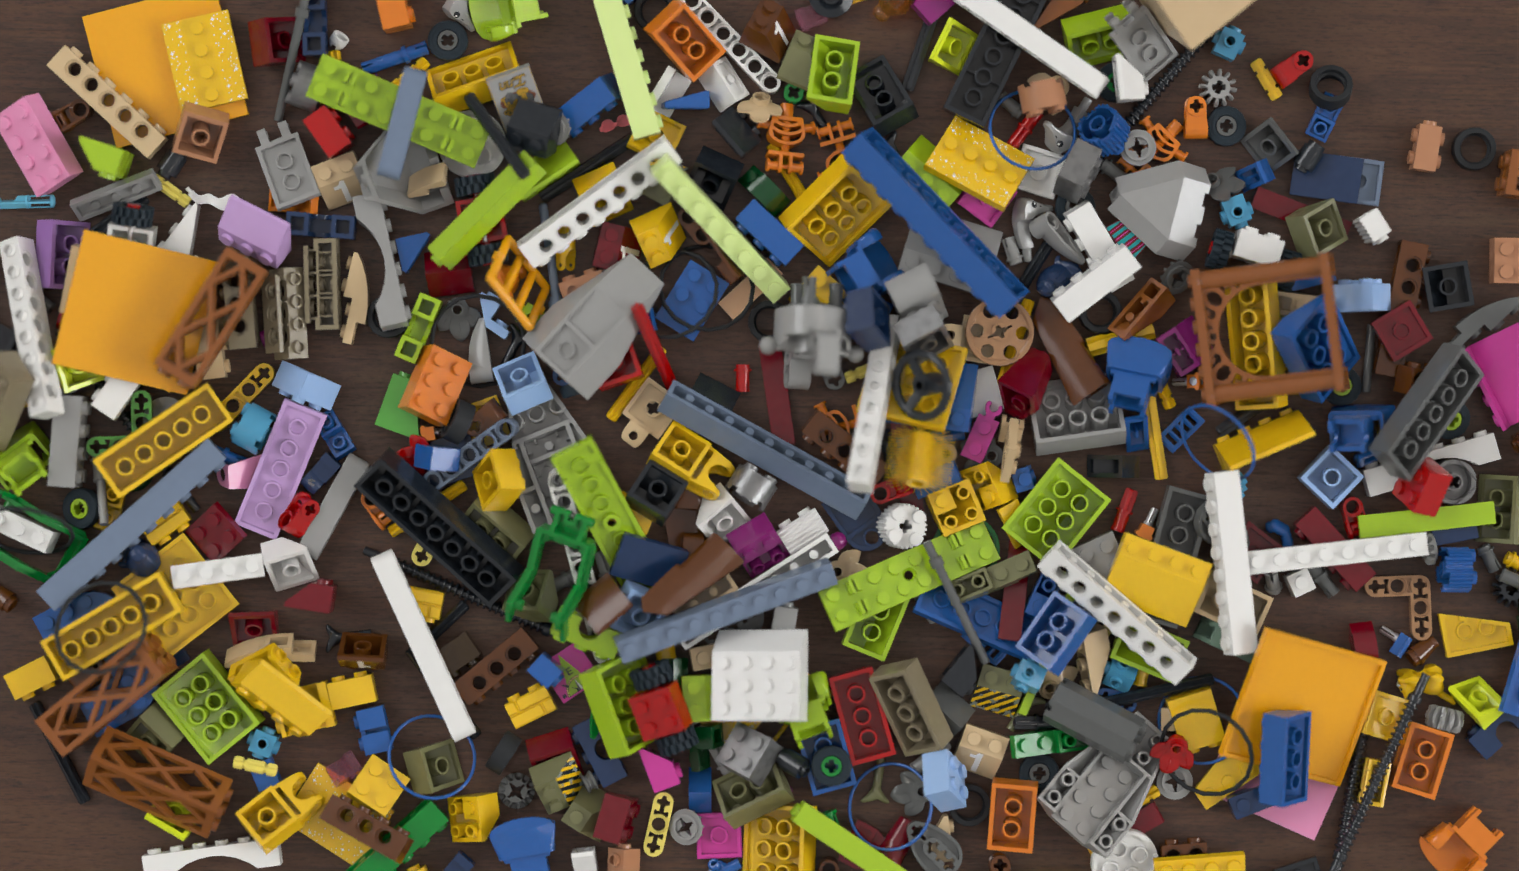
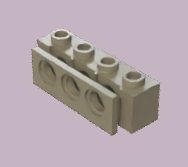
M313 239V249L311 246H303L305 323L314 324L315 320V330H341L340 239ZM315 252H316V272H315V266H313V259H315ZM315 275L317 281V294L313 286V282L315 281ZM316 297H317V317H316V311H314V304H316Z
M230 260L223 273L239 264ZM248 270L249 289L252 282L254 281L253 273ZM232 278L223 282V287H220L221 301H225V307L234 303L235 299L239 298V286H232ZM255 296L241 318L246 325L245 330L239 333L235 328L225 343V346H229V350L259 348L260 336ZM234 312L222 317L223 323H227Z
M303 267L269 269L270 274L261 286L265 354L274 353L275 360L309 358L307 324L305 323Z

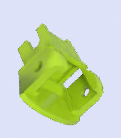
M468 0L469 12L476 32L481 38L491 42L502 40L518 33L517 29L522 27L521 22L548 17V12L539 10L538 0Z
M34 421L13 432L7 449L0 451V483L7 491L13 490L18 497L28 486L42 476L46 477L48 475L46 466L49 465L51 441ZM34 440L44 451L42 453L43 461L30 446Z
M820 671L808 675L807 722H779L780 724L785 723V725L790 724L799 749L804 748L802 740L826 731L829 738L834 737L825 711L829 710L828 707L832 705L829 680L826 672Z

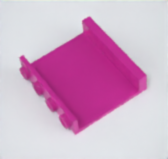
M1519 322L1464 348L1485 374L1477 387H1481L1484 393L1482 395L1483 401L1487 407H1491L1494 413L1492 415L1497 427H1501L1502 431L1519 422Z

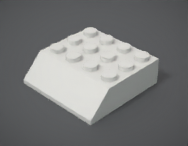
M719 630L712 651L711 721L807 722L808 630Z

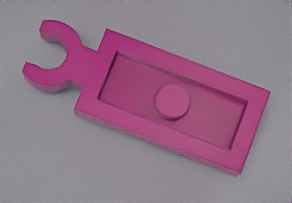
M991 401L986 403V415L978 414L960 454L979 464L983 463L1000 425V422L995 421V418L1003 412L1001 405L996 412L990 411Z

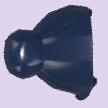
M1058 255L1055 257L1054 264L1044 269L1038 276L1036 290L1041 297L1051 298L1054 290L1062 285L1064 287L1071 283L1070 279L1078 272H1082V270L1075 263L1062 261L1061 256Z
M139 538L141 541L137 545L132 546L131 549L127 547L123 550V560L118 565L121 568H128L136 576L147 577L158 570L161 559L155 546Z

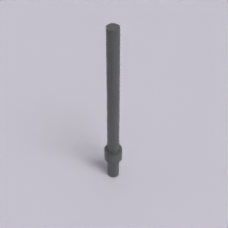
M300 0L299 6H296L294 14L296 21L274 115V120L278 122L283 121L286 108L285 99L290 90L289 84L294 72L305 18H308L310 11L308 8L309 0Z
M931 540L925 541L923 546L930 558L929 563L932 569L936 570L981 664L989 663L990 660L943 566L945 563L941 555L937 554Z

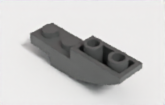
M1519 297L1494 301L1470 312L1452 326L1458 334L1448 343L1465 348L1464 343L1469 338L1474 340L1482 332L1481 327L1486 331L1498 330L1505 323L1503 319L1508 314L1512 316L1519 310Z

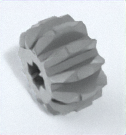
M1218 69L1216 75L1213 70L1208 71L1210 78L1205 75L1201 77L1202 81L1206 84L1198 85L1199 89H1205L1199 96L1204 97L1207 95L1206 104L1213 100L1214 108L1218 107L1219 101L1222 106H1226V99L1230 101L1234 99L1229 92H1237V88L1230 87L1236 80H1227L1230 72L1222 76V69ZM1220 83L1219 87L1222 86L1223 90L1217 94L1215 93L1216 90L1212 89V86Z
M1436 704L1429 705L1428 711L1426 710L1425 724L1427 726L1451 733H1459L1461 731V727L1464 724V713L1462 711Z

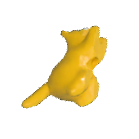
M1427 664L1421 672H1416L1409 668L1396 671V674L1399 676L1396 686L1403 693L1404 699H1407L1409 693L1414 691L1421 674L1424 673L1431 677L1423 693L1437 695L1451 705L1456 704L1454 698L1444 692V677L1439 666Z

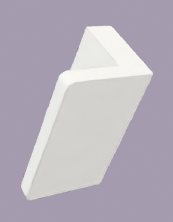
M726 56L717 60L698 78L704 89L710 91V98L720 113L750 95Z
M669 65L652 91L657 105L653 106L654 111L668 118L671 117L675 109H662L661 103L683 97L691 84V80L678 73L676 69Z

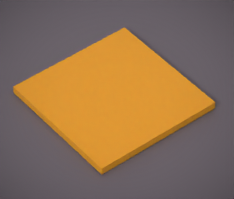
M144 0L82 17L94 65L100 70L97 74L103 79L108 77L117 85L115 90L120 95L123 92L134 101L131 105L136 110L139 108L143 109L150 116L149 122L154 126L158 123L167 132L165 136L175 134L181 110L161 24L222 11L220 1ZM108 95L104 99L106 107L112 106L115 102L113 95ZM246 100L211 107L212 109L229 113V120L249 115ZM125 110L121 114V120L128 122L131 119V112ZM110 124L116 148L120 149L131 146L132 144ZM147 126L139 127L137 133L140 138L147 136Z
M84 229L52 364L187 395L188 390L176 383L178 378L173 375L170 378L156 371L158 366L153 363L217 261ZM208 297L191 324L206 317ZM203 327L185 336V361L197 356ZM176 348L169 357L174 362H176ZM194 366L191 367V368H189V369H187V370H189L190 372H193Z
M1265 627L1231 716L1244 729L1252 743L1254 764L1260 766L1262 750L1260 744L1262 741L1263 728L1261 722L1263 713L1274 710L1312 711L1308 779L1340 787L1386 668L1387 661ZM1229 722L1218 754L1250 763L1246 741L1240 731Z

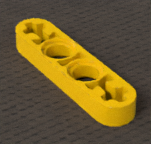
M267 363L256 366L221 402L233 420L241 414L247 402L251 403L275 378L273 366ZM261 368H269L268 374L270 377L268 379L266 377L262 378L259 382L263 385L259 387L257 382L252 380L251 377L254 375L255 379H257L261 375L259 371ZM246 383H251L255 387V393L252 396H246L243 393V386ZM232 399L237 400L239 403V409L234 413L227 409V403ZM229 423L217 432L224 431L231 423Z

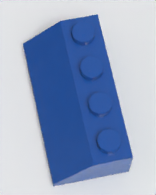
M1274 710L1263 713L1261 722L1263 728L1262 741L1260 744L1262 751L1259 766L1260 785L1258 788L1259 803L1283 808L1307 801L1312 711Z

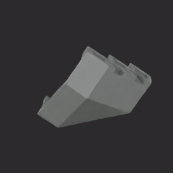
M386 130L353 167L364 199L419 214H425L455 203L448 180L446 181V186L430 189L429 195L414 198L407 197L409 177L425 167L441 163L437 152L410 141L399 181L377 175L388 132Z
M1178 160L1116 177L1117 186L1109 194L1112 204L1107 209L1155 254L1183 261L1196 247L1197 238H1194L1197 225L1202 223L1205 207H1202L1204 196L1209 194L1211 187L1206 169Z

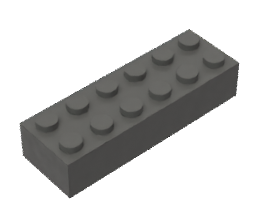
M1443 342L1368 449L1391 476L1408 481L1411 480L1485 374L1464 347Z
M1167 485L1151 542L1197 558L1202 538L1195 531L1194 516L1200 505L1207 501V496ZM1145 613L1157 624L1175 629L1178 627V624Z

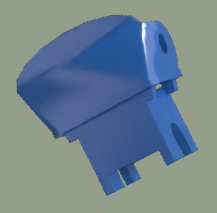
M871 228L846 249V258L836 263L833 268L826 272V275L830 276L834 273L838 281L844 284L843 289L845 292L872 286L881 296L888 294L884 283L904 272L902 269L897 270L892 257L879 242L883 238L876 228Z
M1132 336L1125 341L1119 337L1111 338L1107 346L1106 376L1111 382L1108 396V404H1110L1108 413L1113 414L1114 408L1117 407L1140 412L1139 418L1144 420L1150 397H1155L1157 392L1162 393L1172 372L1171 350L1156 341Z
M1355 404L1333 406L1328 414L1327 421L1330 436L1329 453L1336 451H1368L1369 446L1374 441L1373 420L1380 419L1381 430L1395 411V405Z
M544 817L517 818L496 826L490 832L489 838L499 861L510 864L511 871H551L548 856H550V852L555 850L556 846L555 820Z

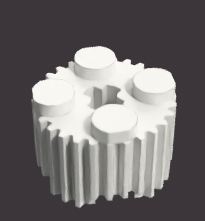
M895 503L892 506H887L888 509L885 508L884 512L877 516L879 520L876 521L878 524L876 528L879 530L878 533H881L880 538H883L882 541L886 542L889 547L899 549L913 548V546L920 545L924 539L923 535H926L924 533L927 531L925 528L927 526L925 523L927 521L926 515L915 505ZM900 523H903V529H900Z

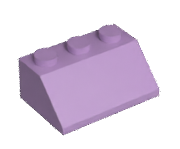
M234 195L230 196L218 225L219 240L224 245L232 246L240 250L244 255L252 256L262 264L277 269L291 252L290 223Z

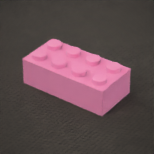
M39 93L24 96L0 112V133L36 197L54 192L84 172Z

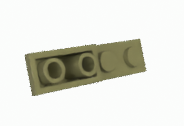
M1027 550L951 582L961 603L1013 585L1019 582L1020 579L1037 573L1038 570L1030 551Z

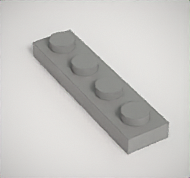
M150 168L70 200V207L81 222L112 210L114 202H132L163 190L162 183L153 168Z

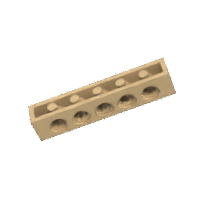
M64 45L47 66L146 158L151 160L169 140L165 136L167 132L158 123L154 126L149 122L150 116L143 109L139 108L136 110L131 105L134 101L124 92L120 95L115 90L117 85L108 77L103 79L97 74L100 70L92 62L87 64L81 59L83 54L76 47L72 46L70 49ZM75 64L81 66V72L77 76L71 74V67ZM96 79L98 82L97 89L89 91L87 87L88 82ZM113 95L115 98L114 104L106 107L104 104L105 97ZM125 110L131 112V119L128 122L121 120V114ZM141 126H147L148 134L144 138H140L137 133Z

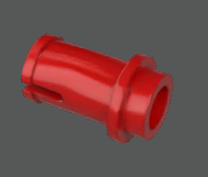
M736 364V369H734L736 371L735 390L738 392H750L749 371H752V369H749V364Z

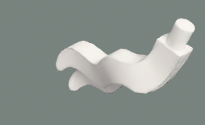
M189 186L185 188L189 197L195 203L211 204L223 211L231 195L238 197L235 194H228L222 198H217L208 193L198 195Z

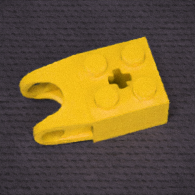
M673 420L648 461L652 459L688 481L689 484L686 490L712 501L718 499L720 492L714 483L711 482L708 474L731 477L735 472L733 464L714 449L712 443Z
M297 772L276 785L269 786L235 813L241 825L266 855L301 829L321 809L325 802V798L321 794L305 800L296 798L298 790L306 781V776L303 772Z

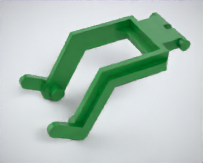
M0 488L1 498L5 500L4 507L16 506L39 509L20 496L18 497L15 493ZM24 511L36 520L68 534L70 539L69 530L59 521L45 515ZM69 524L72 526L75 539L71 546L66 549L56 570L49 573L19 560L1 548L0 560L13 569L45 583L86 546L89 539L84 530Z
M553 504L550 513L554 514L553 522L551 525L544 523L536 528L527 567L505 602V621L511 623L514 612L516 610L522 611L525 601L522 599L538 574L545 542L551 540L579 550L582 555L573 589L559 613L553 611L549 620L551 623H554V629L560 631V641L565 642L568 637L569 619L587 589L597 549L595 540L587 538L589 527H594L596 519L576 513L574 519H572L571 510Z

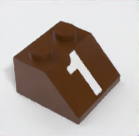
M761 0L748 21L739 42L779 63L791 43L796 29L783 6L772 0Z
M342 632L337 655L340 667H347L349 669L368 668L371 670L386 669L388 634Z

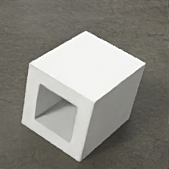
M1307 568L1297 569L1283 575L1292 597L1296 598L1316 589Z

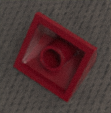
M432 252L424 253L425 276L431 297L475 292L472 267H469L467 254L449 270L444 264L439 267L431 259L433 256Z
M278 610L233 611L228 613L233 646L252 638L279 634Z

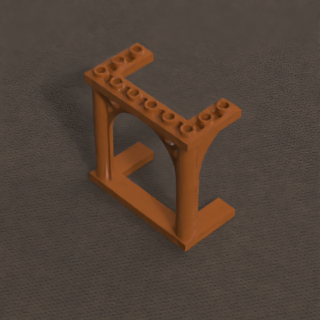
M1326 252L1319 253V256L1215 270H1190L1191 275H1187L1188 288L1193 290V298H1190L1191 311H1195L1196 320L1193 321L1194 334H1198L1199 343H1196L1195 346L1197 357H1201L1202 366H1198L1200 380H1204V389H1201L1203 403L1206 402V404L1217 406L1224 404L1223 402L1335 389V391L1350 389L1348 366L1343 364L1333 276H1336L1334 253ZM1322 277L1333 368L1273 376H1257L1241 370L1231 362L1220 342L1219 324L1226 305L1236 294L1248 287L1260 284ZM1224 286V289L1231 287L1230 294L1226 295L1219 287ZM1208 293H1218L1222 298L1221 305L1214 306L1209 303L1207 299ZM1207 308L1215 310L1216 317L1214 319L1208 317L1211 316V313ZM1212 333L1216 334L1217 336L1215 340H1212L1210 338V335ZM1219 354L1221 356V362L1216 364L1214 367V364L1216 362V358H1214V355ZM1224 365L1229 366L1231 370L1229 377L1223 381L1218 380V370ZM1235 374L1241 375L1242 381L1236 380V383H1231L1235 378Z

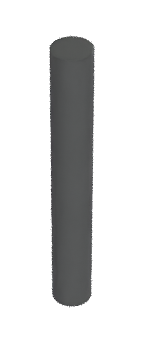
M1367 324L1361 392H1371L1375 331L1371 324Z

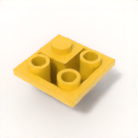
M989 461L959 471L962 480L970 479L982 511L1018 498L1011 477L1009 483L1000 482L1001 469Z
M969 478L951 485L952 487L948 486L945 489H941V491L938 490L936 493L928 494L925 497L930 513L944 537L986 521Z
M497 792L448 797L452 842L486 841L500 815Z

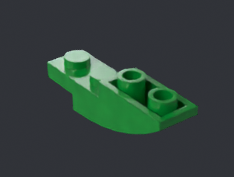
M1059 729L1032 731L1010 736L1011 756L1015 759L1078 751L1089 747V745Z

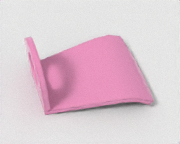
M262 454L230 465L226 464L222 468L225 473V480L221 477V470L216 473L220 485L228 489H248Z

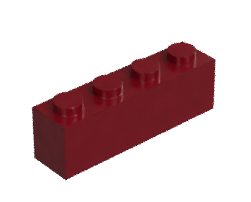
M1311 506L1293 523V526L1296 528L1294 533L1302 541L1306 539L1310 544L1346 540L1316 506ZM1366 562L1325 566L1332 574L1336 572L1342 578L1339 582L1347 591L1352 589V591L1357 592L1376 575V572Z

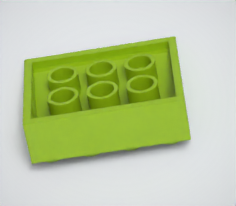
M1058 457L1001 528L1041 560L1058 540H1061L1072 550L1110 503L1111 499Z
M210 649L202 652L151 694L208 765L266 719L258 709H254L244 697L235 691L236 688L227 679L229 673Z
M619 655L614 660L609 659L578 674L610 759L629 756L655 741L654 739L646 742L643 741L628 699L638 692L635 690L629 673L636 668L648 664L645 656L623 664Z

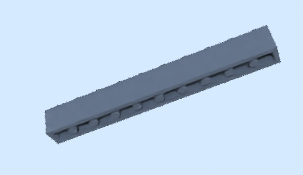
M673 380L657 409L660 413L854 520L858 518L870 498V493L850 491L846 482V474L676 380Z
M210 438L204 440L39 587L36 592L54 611L58 608L62 609L66 600L81 587L88 585V581L93 577L96 580L106 572L104 567L111 562L114 565L124 556L121 552L125 548L129 547L131 549L132 546L137 545L141 541L138 537L144 531L149 534L158 526L156 521L161 516L166 519L175 510L172 506L178 501L181 504L184 503L192 495L189 492L195 486L198 488L202 487L209 480L206 477L209 473L220 471L226 465L224 462L227 458L226 455Z
M825 557L616 635L613 639L623 664L831 587L838 584L831 562Z

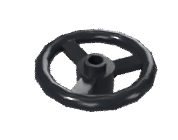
M924 349L912 350L898 360L893 371L892 390L894 399L901 411L911 419L922 422L934 420L945 412L951 400L952 380L950 371L944 361L932 351ZM917 358L927 359L932 362L940 374L938 372L924 373ZM909 364L915 376L913 380L914 392L906 402L901 389V376L905 366ZM942 394L938 406L932 411L923 413L914 410L922 397Z

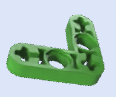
M144 390L136 391L131 397L132 432L138 429L136 426L137 418L143 416L148 421L153 418L152 396ZM140 394L148 398V402L144 403V410L149 409V414H135V409L140 410V404L135 402V399L139 398ZM126 436L92 437L86 444L87 452L89 455L97 457L107 449H100L99 453L96 454L95 450L91 449V445H94L96 440L101 445H107L106 440L110 439V448L114 445L115 441L122 440Z

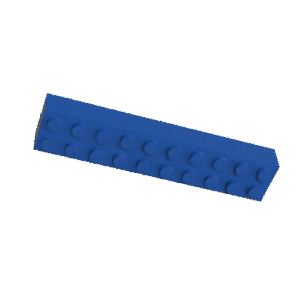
M873 127L860 133L842 151L846 162L852 167L855 166L861 172L860 176L867 183H871L877 189L876 193L882 199H887L892 205V210L898 216H903L907 220L909 228L924 238L923 242L932 250L934 249L940 255L939 259L942 263L950 266L955 271V276L961 282L967 283L971 288L972 294L987 304V309L992 315L1001 318L1030 292Z

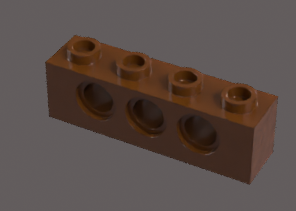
M817 408L802 427L801 431L804 433L802 438L812 446L816 442L822 447L820 450L822 454L829 459L835 457L840 461L838 466L848 473L854 437ZM824 430L832 432V438L828 442L820 440V434ZM842 444L850 446V451L845 456L838 454V447ZM880 457L874 486L884 475L885 470L887 471L890 467L886 466L887 463Z
M522 626L454 682L460 696L468 706L472 703L477 706L486 698L485 692L490 688L495 691L504 683L501 680L507 674L512 677L521 669L519 664L525 659L528 663L539 654L536 650L540 646ZM510 648H519L521 657L519 659H512L509 656ZM493 662L502 663L504 667L502 673L496 674L492 671L491 665ZM475 677H484L486 686L484 688H477L474 685Z
M332 794L319 818L401 864L414 842L413 839L408 837L410 832L399 826L395 830L389 826L391 822L380 815L378 819L370 815L372 813L371 810L361 804L359 808L351 805L353 800L343 794L340 797ZM352 811L353 818L346 822L345 814ZM367 822H371L372 829L365 833L364 825ZM390 832L391 840L384 844L383 836Z

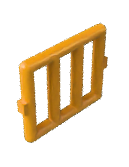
M506 235L499 250L495 251L492 256L494 261L486 276V280L525 330L532 331L539 315H542L545 311L544 303L551 290L550 284L537 268L534 269L518 248L514 238L511 235ZM510 248L516 257L502 286L496 277ZM523 265L528 271V275L515 302L509 293ZM534 281H536L541 290L529 317H527L522 308Z

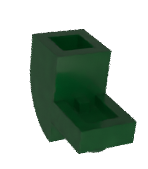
M755 165L738 180L774 217L791 202Z
M705 723L694 728L699 743L690 748L689 762L692 772H700L711 767L709 749H716L724 745L722 723Z

